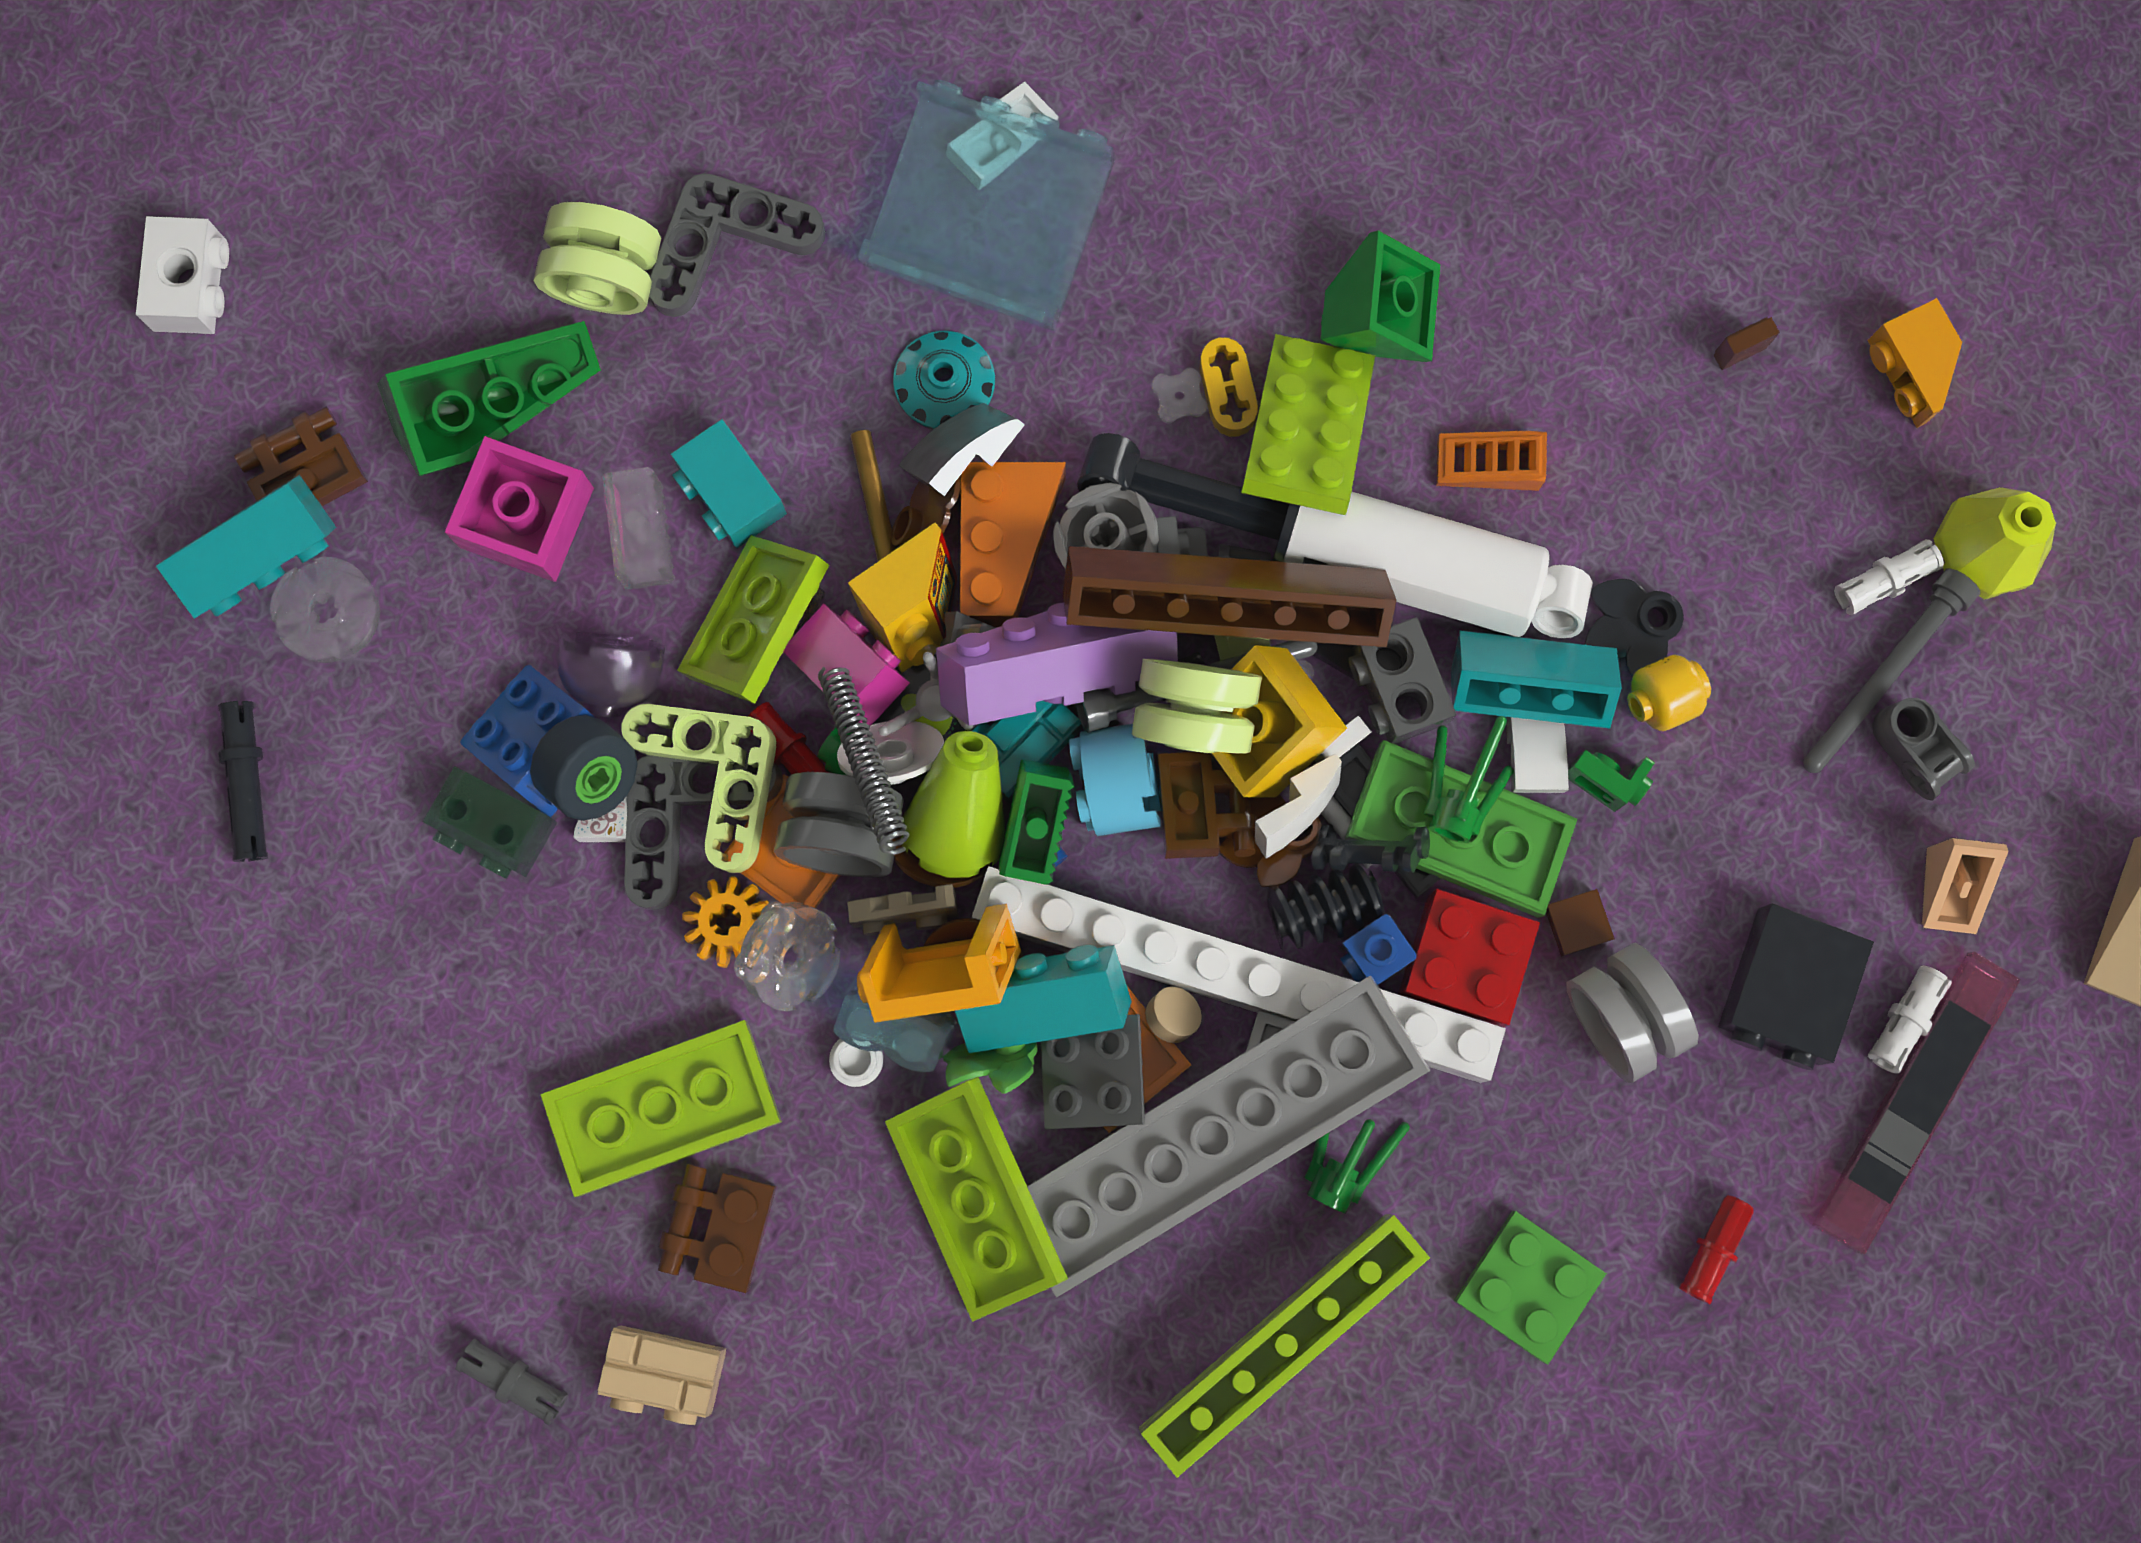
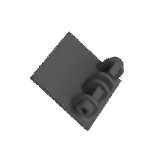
M1139 1014L1127 1015L1124 1028L1041 1041L1045 1129L1145 1124Z

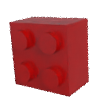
M1436 889L1427 897L1412 946L1417 956L1405 968L1398 995L1500 1027L1509 1026L1540 922Z

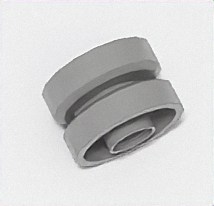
M1636 942L1607 958V974L1596 967H1592L1566 982L1571 1005L1587 1035L1605 1062L1627 1083H1633L1656 1069L1657 1052L1670 1059L1677 1057L1698 1044V1031L1681 993L1661 964L1646 948Z

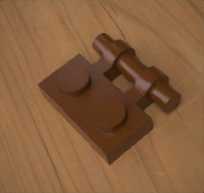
M327 406L311 415L306 411L292 418V425L269 437L264 433L250 440V447L234 455L244 473L262 465L265 471L246 481L256 501L298 475L305 481L321 506L368 482L346 439L340 433L322 441L320 433L337 425L333 414ZM301 443L305 445L307 450L281 463L279 455Z
M1183 752L1158 754L1157 771L1165 859L1216 857L1220 850L1219 837L1224 836L1233 839L1235 856L1249 857L1254 855L1255 821L1257 816L1251 813L1250 797L1242 796L1224 770H1212L1211 753ZM1215 793H1224L1229 796L1230 813L1216 814Z
M687 1164L682 1183L675 1185L672 1200L676 1201L669 1230L668 1232H662L658 1248L663 1249L658 1271L679 1275L683 1257L688 1255L699 1258L693 1280L748 1293L777 1186L722 1173L718 1191L713 1193L702 1190L707 1169ZM697 1207L712 1210L704 1241L689 1237Z

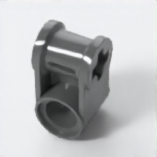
M1906 698L1881 709L1876 714L1872 724L1875 738L1901 769L1906 781L1921 797L1933 801L1941 794V787L1958 773L1967 774L1975 767V761L1968 748L1952 734L1933 707L1925 700ZM1899 713L1905 714L1912 723L1910 737L1904 735L1897 726Z

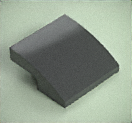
M982 403L960 412L936 427L906 455L898 466L914 479L945 496L974 457L993 466L1023 428L1024 424L1017 418Z

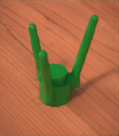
M1499 716L1496 719L1465 791L1449 789L1446 797L1441 796L1448 730L1444 725L1438 727L1434 748L1430 795L1423 812L1424 815L1432 818L1429 829L1434 833L1460 843H1469L1472 835L1478 836L1484 818L1514 772L1511 766H1505L1477 807L1479 800L1476 798V794L1501 739L1500 737L1507 723L1506 717Z
M1367 1119L1364 1122L1343 1164L1330 1158L1326 1167H1324L1323 1163L1330 1132L1317 1139L1312 1161L1304 1176L1305 1179L1312 1182L1307 1195L1346 1214L1351 1202L1359 1203L1366 1186L1409 1131V1124L1402 1122L1358 1178L1359 1172L1354 1170V1167L1375 1127V1122L1372 1119Z

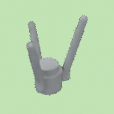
M931 652L923 654V660L931 674V680L919 688L916 695V706L882 725L878 730L881 736H887L921 716L931 721H942L951 716L957 718L941 706L937 660ZM957 718L958 722L965 730H971L973 728V725L968 726L966 723Z

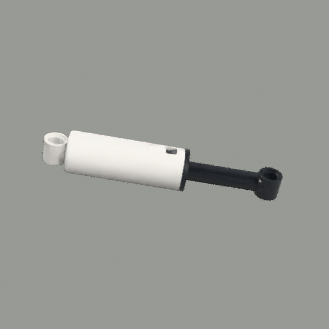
M1112 433L1099 434L1093 438L1077 481L1079 492L1093 485L1105 483L1119 484L1122 486L1120 488L1121 491L1132 490L1134 493L1137 492L1148 503L1278 540L1272 559L1275 562L1386 570L1396 602L1507 635L1523 636L1531 622L1541 633L1556 638L1574 637L1584 627L1592 580L1583 570L1568 565L1548 567L1549 551L1544 547L1359 493L1351 492L1346 515L1241 493L1242 487L1140 458V450L1135 443L1126 437Z

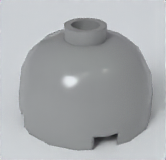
M1114 483L1089 486L1072 496L1065 505L1068 510L1062 516L1060 524L1058 521L1056 522L1053 531L1055 552L1064 568L1066 569L1069 546L1158 553L1159 534L1157 519L1145 498L1137 492L1134 493L1132 490L1121 491L1120 488L1122 486Z

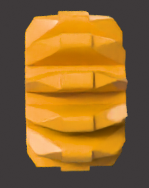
M733 876L729 877L725 893L722 892L721 886L715 879L709 880L707 888L712 897L708 900L701 894L693 892L690 899L701 909L699 913L687 911L682 915L683 921L699 925V927L688 931L684 935L686 942L695 944L704 940L698 949L697 956L705 961L717 950L716 962L721 968L728 967L731 951H734L735 957L741 965L748 964L750 962L749 955L745 949L748 944L761 953L767 948L763 941L755 937L756 932L772 933L774 931L773 923L766 920H757L758 917L772 910L770 902L766 900L753 904L758 897L759 888L754 884H750L740 894V880ZM728 909H735L732 914L741 919L739 927H730L728 935H722L724 930L716 925L717 918H725L728 914Z

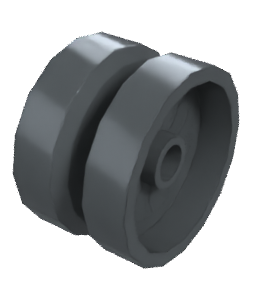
M803 772L792 774L787 779L782 805L795 818L785 820L778 825L774 853L777 857L791 864L815 871L868 878L882 877L890 874L894 854L883 853L879 849L880 844L877 843V837L874 835V829L871 827L872 822L869 821V815L866 813V807L863 804L861 793L853 776L826 772ZM893 790L892 795L896 796L895 802L899 804L898 809L902 813L904 799L900 793ZM890 824L883 825L880 828H885ZM885 846V848L888 849V850H894V849L896 848V846H894V847H886V846Z

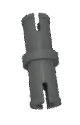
M476 1338L469 1343L464 1352L481 1361L483 1365L481 1366L468 1357L464 1358L461 1356L455 1368L458 1372H463L494 1390L497 1400L504 1404L509 1400L543 1420L548 1426L554 1421L559 1412L543 1403L541 1398L556 1407H562L568 1397V1393L561 1392L527 1372L529 1368L527 1364L520 1360L516 1361L515 1364L481 1344Z

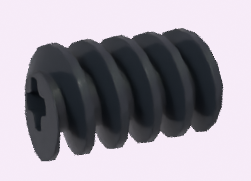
M1354 864L1349 868L1348 881L1339 870L1329 872L1328 887L1317 874L1309 877L1307 892L1297 880L1288 883L1287 898L1276 885L1268 888V909L1281 950L1283 949L1284 937L1289 936L1296 948L1301 949L1303 948L1304 932L1310 931L1316 942L1320 944L1324 940L1325 926L1330 925L1337 937L1342 938L1344 937L1345 921L1351 920L1359 932L1365 928L1366 915L1371 914L1375 921L1385 915L1381 893L1372 871L1369 870L1367 875L1359 864Z

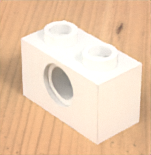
M146 216L136 316L154 332L215 333L216 317L220 318L224 311V294L219 284L221 269H225L228 266L229 246L227 240L208 219ZM194 269V273L189 280L184 283H178V279L183 272Z

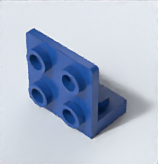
M526 665L511 680L506 689L487 711L476 720L460 743L510 787L551 818L558 808L534 787L530 773L533 753L541 738L554 725L569 717L594 716L531 665Z

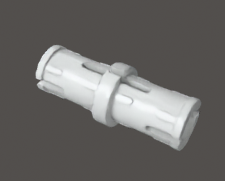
M1925 539L1892 558L1883 557L1875 561L1872 565L1873 568L1837 585L1834 590L1835 596L1842 609L1847 608L1846 613L1852 616L1868 605L1887 596L1890 598L1899 596L1905 592L1904 587L1942 569L1944 565L1942 555L1936 545L1932 546V541Z
M1928 966L1919 967L1906 994L1899 1003H1894L1888 1011L1890 1019L1880 1038L1868 1054L1869 1059H1873L1872 1062L1889 1072H1901L1915 1043H1917L1920 1036L1927 1035L1931 1029L1932 1023L1930 1019L1940 1000L1952 984L1946 975Z

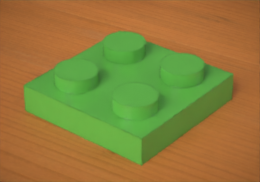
M1512 1211L1454 1299V1302L1548 1365L1607 1273L1517 1211Z

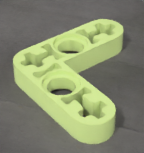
M640 704L631 708L623 719L622 735L635 750L651 756L718 764L705 839V853L708 860L715 867L724 871L740 873L749 869L755 862L759 852L776 752V738L773 731L760 720L746 716L653 704ZM651 717L652 722L658 726L673 729L672 739L665 735L650 734L647 738V743H645V737L638 734L637 730L639 725H647ZM698 722L709 724L712 730L710 743L701 750H691L686 743V734L689 728ZM751 730H753V734L761 739L760 748H751L747 763L753 768H758L757 775L741 769L733 770L734 763L745 766L746 751L738 746L740 738H748ZM739 781H748L754 789L753 800L748 807L735 810L728 802L729 789ZM725 815L740 821L749 820L747 828L737 824L735 840L743 844L742 853H733L731 862H728L727 854L720 852L722 842H730L734 830L733 825L727 822L723 823Z

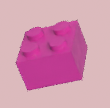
M484 436L445 533L461 549L556 582L594 487L581 470Z

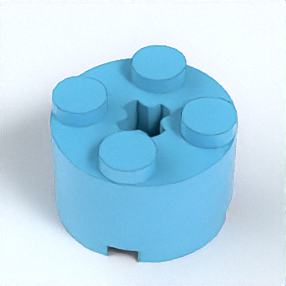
M1133 723L1106 727L1089 733L1081 731L1079 738L1069 740L1074 770H1079L1080 778L1084 780L1085 790L1076 791L1081 823L1086 822L1087 830H1094L1097 836L1161 827V819L1156 813L1161 811L1153 753L1146 754L1145 740L1132 735Z

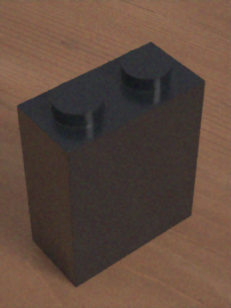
M1773 903L1759 908L1718 1027L1732 1032L1730 1039L1732 1042L1757 1051H1762L1764 1045L1783 1052L1782 1061L1802 1069L1813 1070L1815 1064L1834 1063L1874 941Z

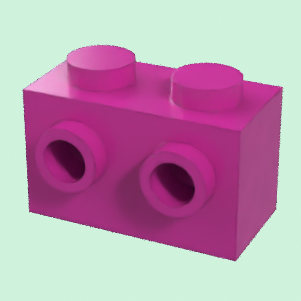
M823 603L787 643L783 652L822 691L823 688L820 684L821 681L818 679V674L823 666L826 668L823 676L834 668H847L850 671L849 675L852 677V683L855 684L854 689L857 690V696L860 698L861 710L865 711L864 717L867 718V724L872 725L910 682L895 669L901 660L879 640L872 646L864 639L870 630L848 610L839 616ZM841 671V672H836V673L830 675L829 677H827L826 680H829L830 678H832V677H834V676H836V675L845 674V673L842 672V671Z

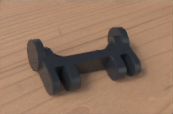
M1323 824L1319 831L1318 843L1312 853V865L1314 869L1323 870L1327 863H1330L1332 870H1344L1348 863L1382 864L1384 872H1396L1398 866L1403 865L1404 872H1414L1420 860L1428 857L1430 850L1429 830L1427 827H1417L1414 835H1408L1403 841L1342 840L1337 838L1333 825Z

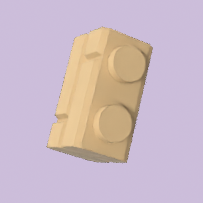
M622 1325L615 1327L611 1332L606 1361L598 1387V1395L612 1397L610 1407L617 1410L642 1413L644 1405L665 1409L663 1418L666 1420L695 1425L697 1416L706 1418L712 1414L727 1348Z

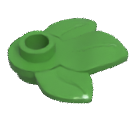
M1035 1042L973 1053L968 1052L966 1043L958 1045L943 1056V1061L948 1063L945 1072L947 1086L951 1087L972 1078L989 1075L992 1085L999 1092L1006 1094L1021 1085L1034 1072L1033 1065L1034 1056L1037 1053V1044Z

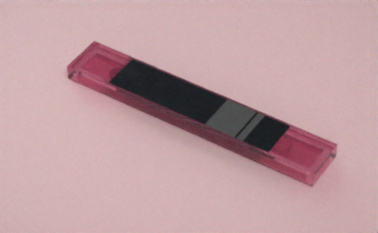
M1975 951L1967 953L1951 981L1950 988L1940 1000L1930 1019L1932 1023L1931 1029L1927 1035L1920 1036L1901 1072L1896 1077L1812 1224L1813 1226L1858 1254H1866L2021 979Z

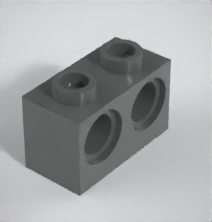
M1417 617L1391 626L1387 647L1353 646L1352 651L1354 655L1348 659L1352 675L1359 687L1366 685L1373 702L1372 705L1368 706L1370 720L1376 733L1379 736L1385 734L1388 742L1396 744L1437 729L1440 725L1445 726L1457 715ZM1382 648L1396 651L1401 658V668L1395 671L1382 668L1377 662L1376 651ZM1402 696L1415 699L1421 708L1420 718L1415 720L1403 718L1397 712L1396 699Z

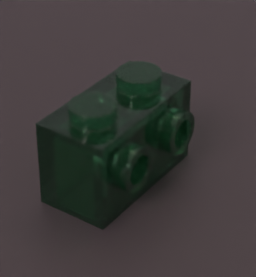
M456 766L452 769L422 821L437 830L432 840L460 855L465 846L483 854L479 865L505 879L508 878L512 870L527 877L557 824L548 815Z

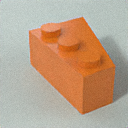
M970 462L962 472L960 613L997 628L1001 627L1005 621L1019 617L1053 512L1066 480V462H995L993 466L984 462Z

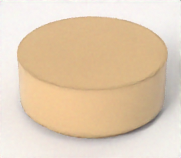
M1166 987L1159 991L1147 1004V1023L1152 1032L1163 1041L1169 1043L1183 1042L1196 1032L1201 1024L1202 1015L1197 1001L1189 992L1182 988Z

